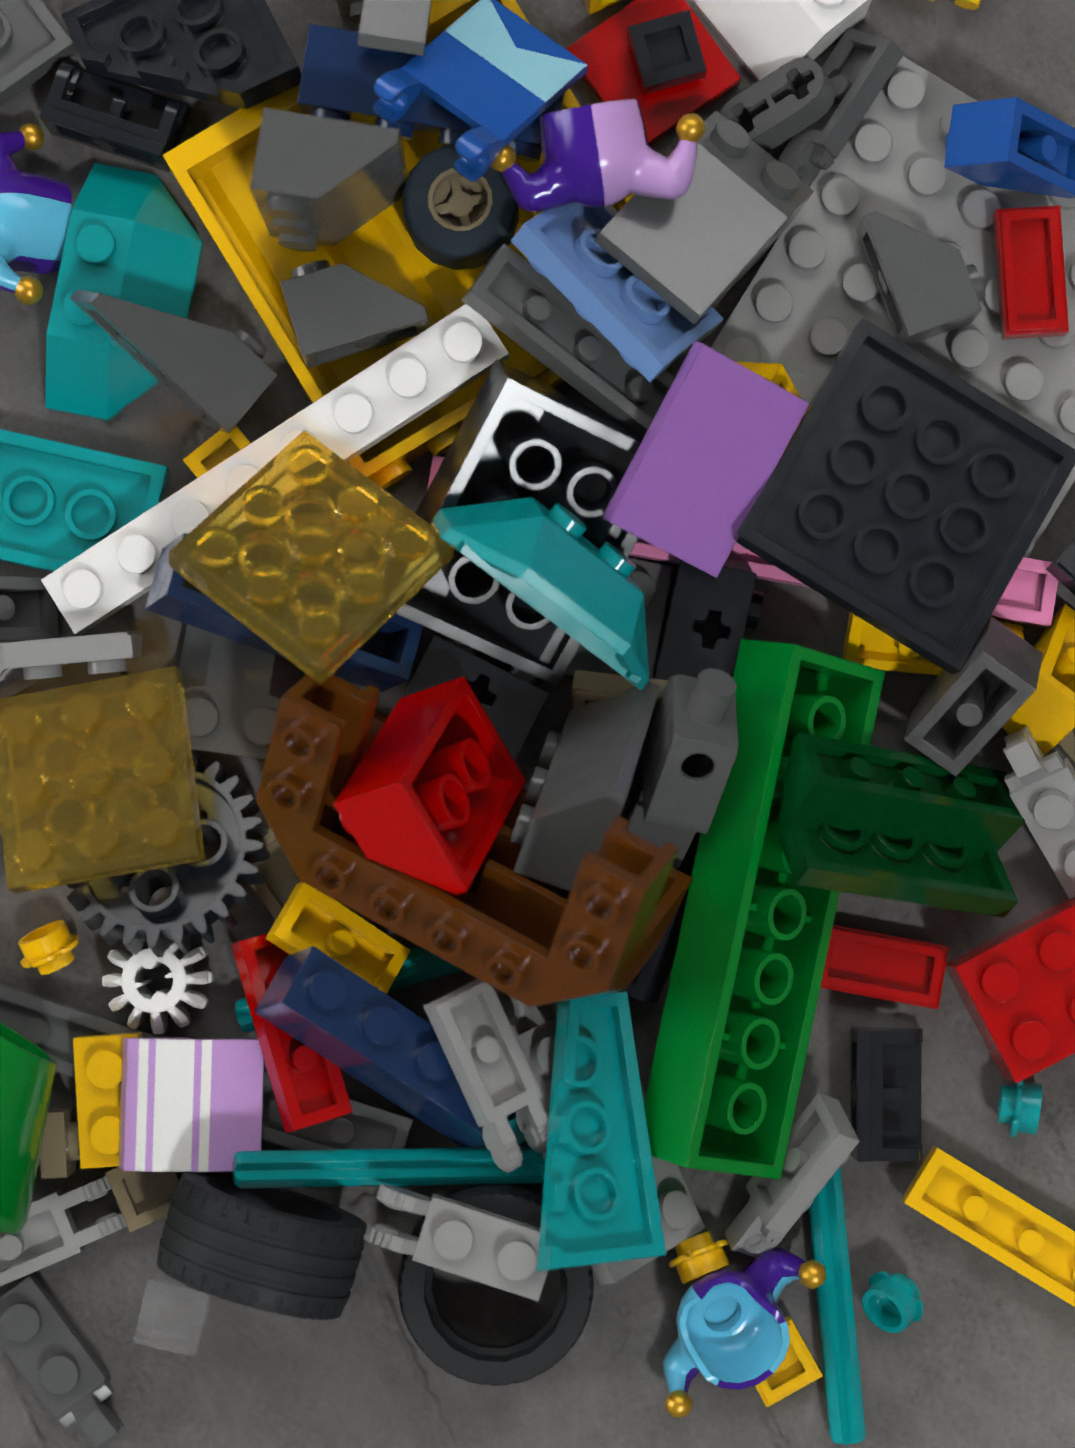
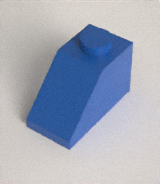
M1018 97L953 105L950 129L945 143L946 157L944 168L981 186L1069 199L1075 198L1074 127Z

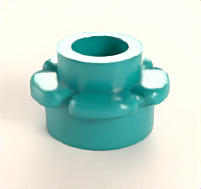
M1024 1080L1017 1084L1014 1083V1086L1002 1084L998 1102L997 1123L1008 1124V1132L1011 1137L1016 1138L1017 1132L1036 1135L1042 1103V1084L1026 1082Z
M885 1271L876 1272L869 1278L868 1284L870 1288L862 1297V1307L868 1319L875 1326L889 1333H899L906 1327H909L913 1321H920L924 1314V1304L920 1299L919 1288L911 1278L901 1273L889 1275Z

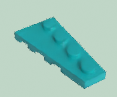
M627 991L605 993L557 1003L537 1272L666 1255Z

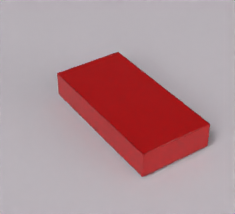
M1060 205L996 209L993 213L1001 340L1065 336L1069 332Z
M833 925L820 988L939 1009L949 946Z

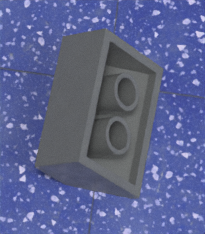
M264 108L250 189L270 236L279 237V245L288 249L305 252L316 251L317 244L334 246L402 198L408 175L399 129Z
M648 682L642 690L632 687L614 698L594 701L569 711L562 734L549 730L510 842L522 846L513 872L568 891L572 890L584 856L589 851L598 855L606 830L620 816L660 685Z

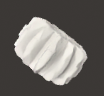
M170 940L163 957H157L146 941L137 955L133 954L131 956L118 949L111 950L107 956L113 964L123 968L122 974L113 973L103 976L102 984L106 987L122 986L124 994L113 998L109 1002L110 1009L115 1012L131 1003L134 1009L128 1017L127 1025L132 1029L140 1027L148 1013H150L151 1028L154 1034L166 1032L168 1013L179 1027L187 1026L191 1023V1017L183 1001L195 1008H205L209 999L192 988L194 984L203 985L214 981L213 972L207 970L194 972L192 967L193 963L203 960L208 953L205 947L195 948L185 955L174 940ZM164 963L171 971V973L165 975V978H173L172 988H165L153 994L146 987L152 980H144L145 970L160 967Z

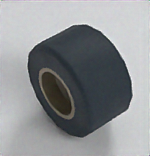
M456 144L443 145L425 154L409 172L402 193L406 229L416 249L433 263L453 270L476 269L487 264L494 252L503 243L507 246L511 243L519 221V207L501 172L494 170L490 166L478 180L469 181L454 170L455 161L461 157L455 150Z

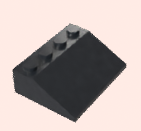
M496 359L378 584L386 609L558 686L580 643L458 550L442 540L433 522V517L442 508L533 497L549 510L556 503L569 510L587 527L582 536L600 549L605 542H609L629 557L639 537L606 521L602 516L643 439L556 388Z

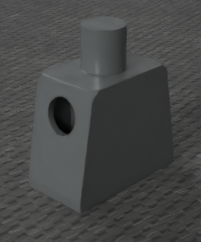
M709 668L701 671L698 678L681 674L669 678L652 712L642 745L643 821L707 834L738 750L735 696L737 686L734 679L726 672ZM691 755V762L686 773H684L681 769L682 762Z

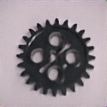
M166 751L161 767L154 768L144 754L139 758L138 773L130 775L122 766L115 770L118 783L113 787L100 780L94 782L95 789L100 795L96 803L80 799L77 801V806L86 818L84 822H67L64 826L77 843L59 848V854L68 864L73 865L59 874L61 880L68 888L74 889L67 896V899L77 912L84 911L80 917L81 920L91 931L101 928L99 934L109 945L113 946L123 937V945L131 954L137 955L147 940L152 952L157 957H163L168 940H174L181 951L187 954L190 952L191 935L199 932L203 939L211 944L215 942L211 925L217 920L231 928L237 925L229 911L233 904L250 908L253 906L254 902L246 893L244 887L246 884L258 885L265 882V878L260 870L252 863L270 858V853L264 843L257 841L269 832L261 817H254L261 809L252 794L244 796L247 789L240 778L235 775L227 779V773L219 762L215 761L205 770L199 756L192 753L181 768L172 751ZM179 802V807L173 815L168 818L157 819L158 813L164 806L169 803ZM207 815V819L199 820V816ZM213 843H221L220 849L215 856L209 860L197 861L198 854L204 847ZM122 846H132L126 858L117 863H109L110 857L115 850ZM166 848L170 853L162 858L159 853ZM129 886L127 892H121L122 887ZM168 886L173 887L171 895L166 901L160 905L149 906L150 899L156 891Z

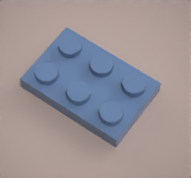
M574 202L545 210L524 223L511 242L527 257L532 268L545 276L573 304L576 312L583 319L592 323L614 345L623 360L631 367L637 369L649 382L689 352L694 341L701 342L708 337L724 319L712 307L694 325L594 241L600 231L618 213L612 205L590 207Z

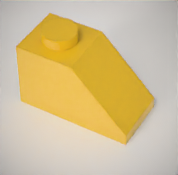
M1066 604L1053 617L1051 627L1045 628L1033 645V647L1043 653L1036 690L1002 726L1008 735L1027 726L1044 756L1075 728V610Z

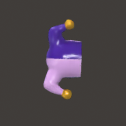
M636 99L610 101L564 109L540 116L544 163L536 172L527 173L516 163V153L510 145H506L500 151L491 167L502 173L517 204L523 210L530 212L550 210L574 202L583 206L603 207L615 204L631 193L653 198L676 199L685 195L692 182L697 155V142L704 136L705 123L696 114L682 116L676 125V132L679 137L678 145L668 157H665L648 146L639 101Z

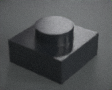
M690 10L628 27L627 36L644 94L705 78L707 69Z

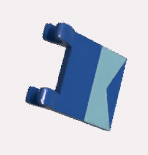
M479 0L427 45L423 56L416 55L402 68L388 71L377 79L374 92L380 99L374 103L373 111L386 121L395 123L407 112L421 91L473 128L465 132L457 140L455 150L461 157L455 161L454 170L467 180L476 181L488 170L500 151L586 74L587 64L498 1Z

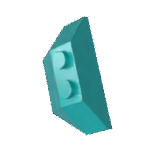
M94 163L71 209L46 333L45 408L47 410L110 421L121 413L123 408L159 384L151 374L70 300L78 289L104 294L186 319L190 317L204 243L155 174Z
M533 497L442 508L433 517V522L442 540L474 562L626 678L639 690H642L649 682L644 594L631 575L636 568L635 564L615 546L605 542L600 549L582 536L587 527L569 510L559 503H556L549 510Z

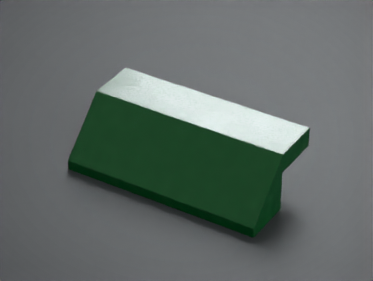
M799 732L792 740L777 835L795 885L1004 918L1018 903V899L997 852L1021 827L1025 819L1022 818L1009 795V788L1005 782L1006 773L1004 771L966 765L957 776H954L926 756Z

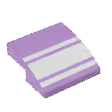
M123 1038L119 1170L151 1172L233 1171L235 1153L239 1151H261L264 1058L258 1039Z

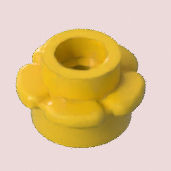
M64 920L45 924L29 932L18 941V945L24 955L20 964L23 968L37 967L40 975L53 973L67 966L75 959L72 950L78 945L79 937L75 933H70Z
M709 1231L686 1239L675 1246L678 1257L669 1262V1267H676L682 1284H687L700 1279L706 1274L726 1268L730 1264L723 1247L729 1245L728 1241L722 1239L714 1243Z

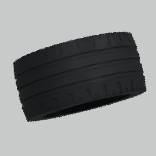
M184 1172L173 1194L174 1199L171 1201L167 1214L168 1219L165 1221L162 1238L159 1242L156 1266L162 1272L196 1290L258 1310L312 1320H334L341 1316L351 1294L350 1290L356 1277L355 1271L359 1267L362 1256L361 1251L364 1250L365 1240L363 1237L367 1227L364 1220L332 1204L289 1189H241L234 1184L233 1175L217 1172Z
M520 1184L469 1185L445 1196L539 1228L541 1225L543 1193ZM426 1215L419 1220L411 1235L420 1236ZM403 1254L398 1275V1296L401 1313L412 1338L435 1365L454 1377L464 1379L470 1383L504 1386L521 1383L546 1372L557 1364L575 1345L584 1330L591 1311L594 1291L593 1269L591 1265L559 1269V1298L549 1319L530 1337L508 1345L479 1344L457 1333L440 1314L432 1291L434 1267L412 1261L413 1255Z

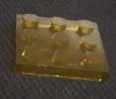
M304 430L169 551V566L315 681L322 684L453 558L454 548L441 539L438 531Z
M176 666L0 699V824L8 890L17 894L205 860L182 672Z

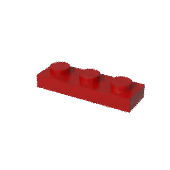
M266 933L231 944V948L285 1133L352 1113L353 1111L340 1068L254 1012L284 958L290 955L265 939L268 934Z

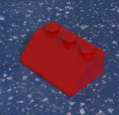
M462 676L400 698L333 805L339 813L342 825L348 833L354 836L368 859L456 895L469 889L526 780L467 680Z

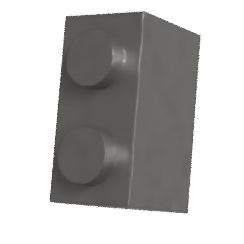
M991 616L961 670L954 674L943 670L914 702L904 740L951 774L957 776L1034 693L1037 688L1043 653Z

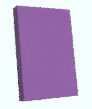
M694 341L602 518L717 578L736 543V540L733 539L734 535L772 475L810 403L707 345Z

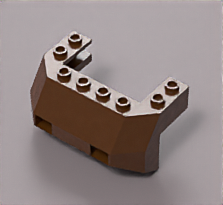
M322 660L282 696L256 802L300 881L529 1007L554 1004L628 988L660 945L693 879L672 867L679 850L678 847L666 842L662 848H659L627 831L630 822L618 816L606 830L598 855L589 851L584 856L571 891L513 872L522 846L510 842L528 791L522 787L469 889L466 892L455 895L368 859L354 836L348 833L342 825L339 813L333 805L389 717L375 710L380 690L370 684L363 690L334 676L332 674L334 665Z

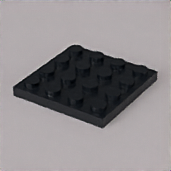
M862 318L853 329L799 422L776 468L733 539L741 546L945 671L954 674L961 670L1075 465V449Z

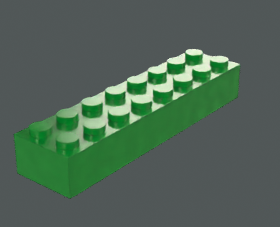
M741 639L733 675L737 686L735 691L738 729L737 756L707 834L700 833L691 876L693 879L687 895L644 1102L652 1157L685 1168L781 1180L840 894L838 891L795 885L777 835L792 740L801 732L870 746L885 671L796 644Z

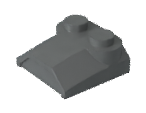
M187 624L175 698L168 713L170 731L167 746L266 760L281 698L309 673L310 667Z

